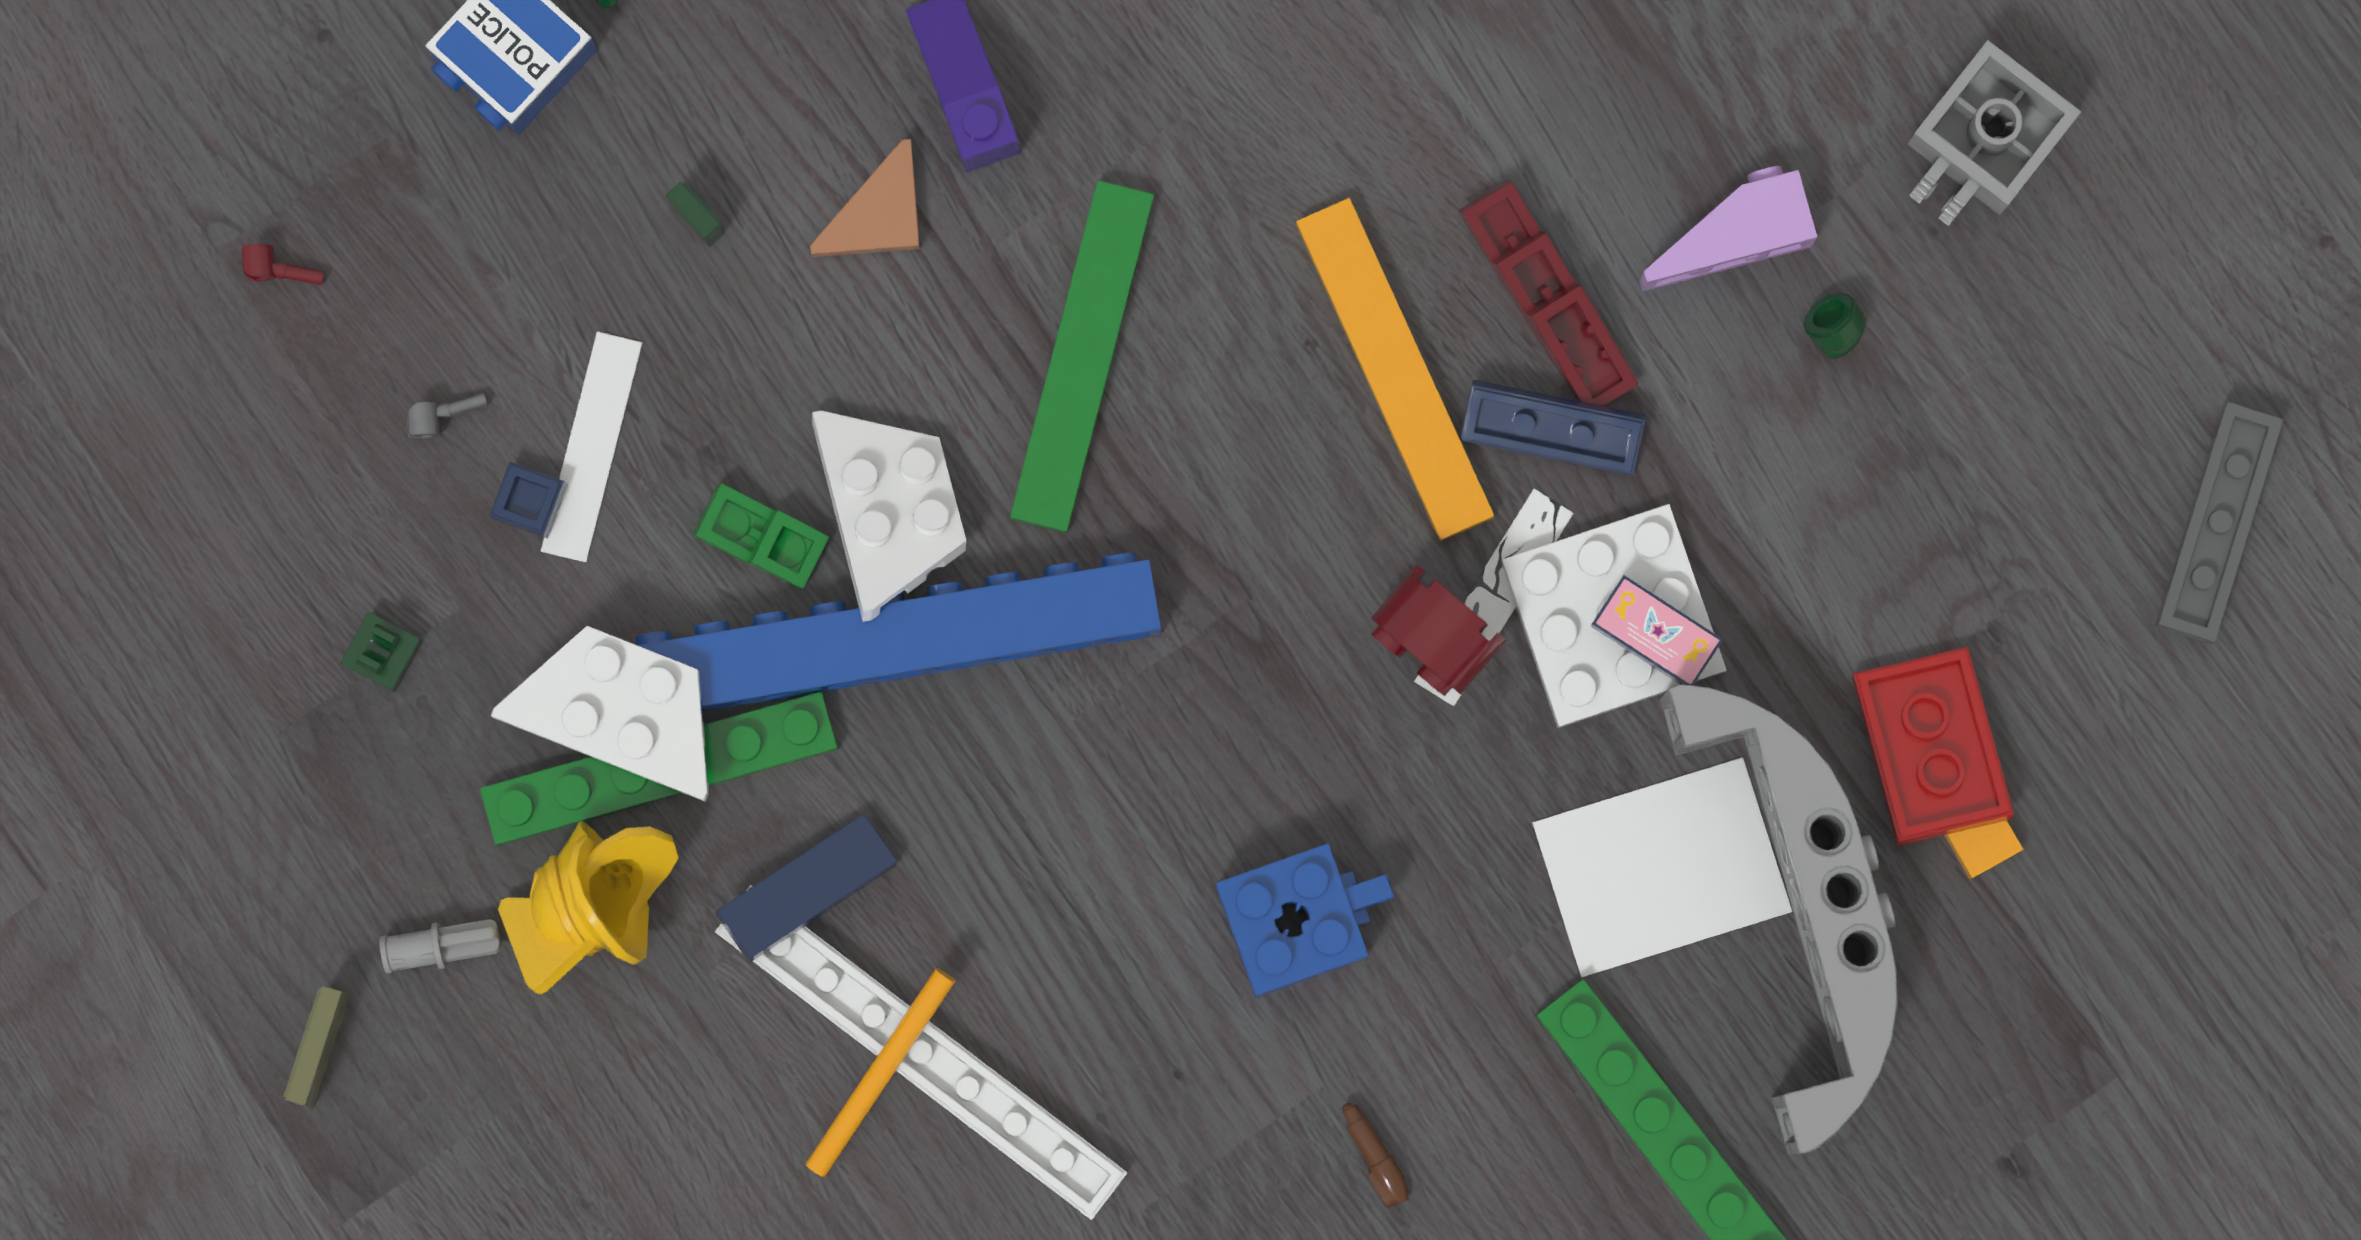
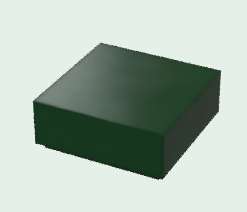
M680 181L665 195L670 206L709 248L724 235V227L720 219L685 182L682 184Z

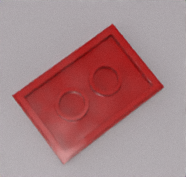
M1968 647L1853 673L1852 681L1897 846L2013 818V808Z

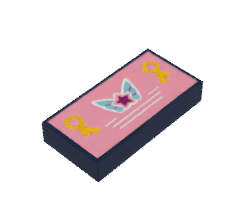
M1623 575L1591 624L1592 628L1680 685L1694 686L1724 640L1625 575Z

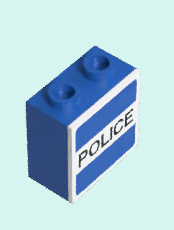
M467 0L425 45L433 59L437 61L430 69L454 92H457L462 86L466 87L479 99L473 108L490 125L500 131L507 124L518 135L523 132L597 52L592 38L550 0Z

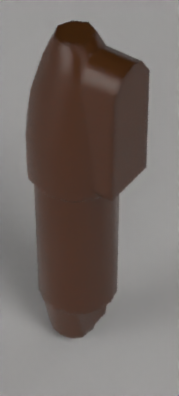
M1350 1103L1344 1104L1342 1107L1343 1114L1350 1124L1346 1129L1370 1167L1368 1170L1370 1173L1367 1176L1387 1208H1390L1396 1203L1401 1204L1408 1200V1190L1402 1171L1396 1165L1394 1157L1389 1155L1367 1116L1363 1114L1356 1104L1354 1106Z

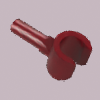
M250 244L242 248L243 272L251 281L262 282L275 278H286L322 285L324 271L286 263H275L273 245Z

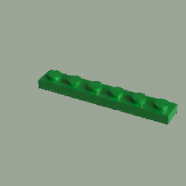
M822 691L704 725L705 763L709 787L839 750ZM593 757L480 788L496 846H502L576 825L580 820L586 822L684 794Z
M1584 979L1536 1015L1539 1022L1709 1240H1786Z

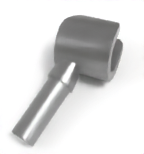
M484 393L449 403H415L407 414L409 438L429 439L439 437L440 418H451L487 407Z

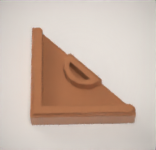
M911 139L901 140L810 245L812 257L920 249Z

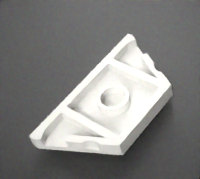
M826 411L812 412V425L862 621H870L880 614V608L902 591L905 590L909 593L923 583L933 569L946 566L965 552L966 537L939 437Z
M589 626L580 631L502 700L491 714V717L702 801L706 802L708 798L709 786L706 775L705 736L701 713L702 698L698 669Z

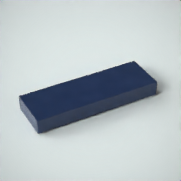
M1473 380L1460 440L1633 475L1646 415Z
M862 814L716 911V916L750 963L894 868L897 860L866 816Z

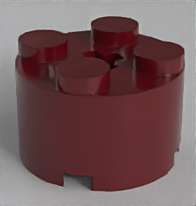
M1416 564L1371 617L1378 625L1371 635L1399 658L1407 650L1423 663L1416 673L1441 695L1446 696L1452 688L1461 695L1507 640L1498 632L1490 641L1486 639L1481 633L1488 624L1435 579L1427 588L1419 581L1427 572Z

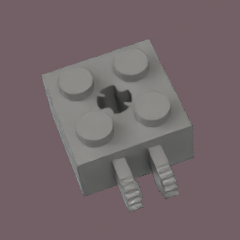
M1987 40L1908 142L1911 148L1933 164L1909 196L1919 204L1923 199H1928L1938 186V180L1945 173L1962 186L1957 195L1951 196L1941 209L1942 214L1938 219L1947 226L1952 223L1973 195L1997 214L2001 215L2081 111ZM1993 119L2000 121L2004 127L1999 134L2006 135V138L1990 137L1985 133V126H1982L1981 122L1988 125Z

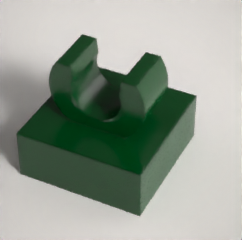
M368 611L340 664L396 692L423 640Z

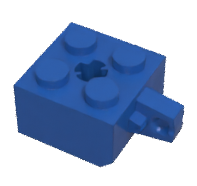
M1329 844L1216 883L1220 902L1255 999L1367 959L1368 953L1358 926L1370 922L1366 908L1395 897L1387 874L1359 884L1356 882L1353 871L1339 875ZM1285 906H1296L1295 913L1302 909L1308 917V920L1301 924V935L1298 937H1288V929L1281 934L1275 926V922L1282 918V908Z

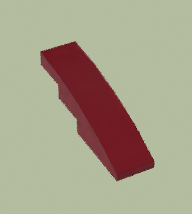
M1505 180L1457 210L1519 312L1578 401L1605 406L1639 385L1582 286L1575 283L1548 235L1539 229L1512 181Z

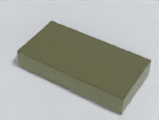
M325 986L318 988L284 1093L286 1101L314 1107L350 994Z

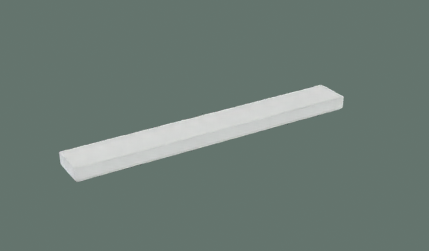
M721 923L715 933L740 951ZM803 927L753 960L758 966L876 1056L910 1007L807 927ZM930 1021L896 1070L1091 1220L1128 1173Z

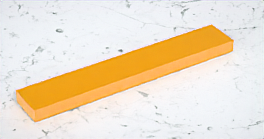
M1350 198L1296 221L1297 229L1439 541L1446 540L1493 519L1492 509Z

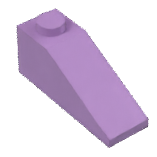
M1774 166L1749 174L1747 176L1749 183L1743 184L1644 270L1639 280L1642 292L1812 247L1817 239V234L1799 170L1783 174L1781 166Z

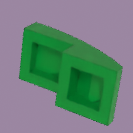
M717 483L691 535L800 589H804L829 539V536L779 510H773L723 483Z

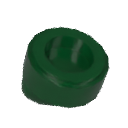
M1845 293L1827 295L1818 300L1810 308L1804 321L1805 333L1814 345L1828 358L1833 359L1848 354L1859 342L1865 328L1863 310L1853 297Z

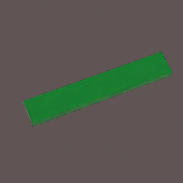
M1097 180L1010 515V520L1064 534L1068 533L1153 205L1154 194Z

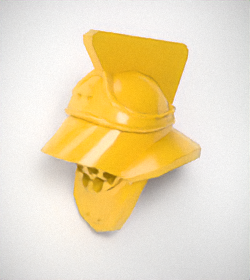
M580 820L559 855H550L549 860L535 871L530 898H505L500 901L498 911L525 982L536 994L547 992L586 955L593 956L596 952L603 949L608 950L615 957L632 965L646 958L649 906L647 901L670 874L678 860L677 849L671 835L652 827L626 828L603 841L588 824Z

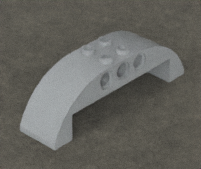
M1690 685L1669 688L1660 698L1675 756L1744 737L1840 1078L1839 1080L1772 1098L1787 1155L1812 1151L1835 1134L1861 1105L1880 1073L1892 1038L1897 1006L1896 967L1887 930L1895 927V919L1887 894H1877L1871 875L1872 871L1879 869L1875 847L1870 835L1860 836L1848 798L1829 765L1807 739L1781 718L1744 698L1711 688ZM1813 822L1825 824L1833 834L1831 850H1823L1813 844L1810 838V828ZM1830 879L1841 881L1846 885L1850 898L1846 908L1836 907L1829 901L1826 887ZM1847 936L1857 938L1865 948L1866 957L1864 963L1859 967L1848 962L1843 954L1842 946Z

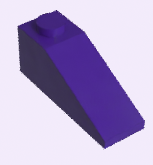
M931 0L906 9L908 19L965 173L1020 154L1016 132L965 1Z

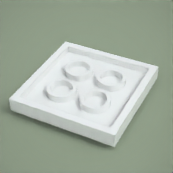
M1669 504L1502 559L1501 561L1557 728L1666 693L1669 688L1680 686V684L1591 627L1594 619L1623 575L1713 632ZM1719 647L1696 682L1727 671Z

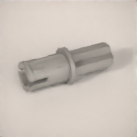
M488 919L441 927L439 922L432 923L429 930L388 937L387 935L380 936L379 944L383 968L386 974L393 973V971L437 964L439 969H445L447 962L497 954L500 951L501 938L496 921Z

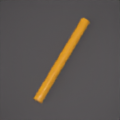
M936 968L805 1163L814 1173L822 1177L827 1175L956 982L949 974Z

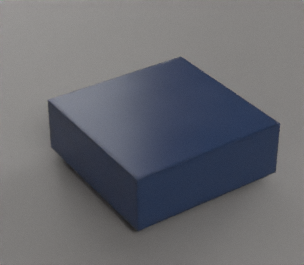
M509 462L489 517L548 538L568 483Z

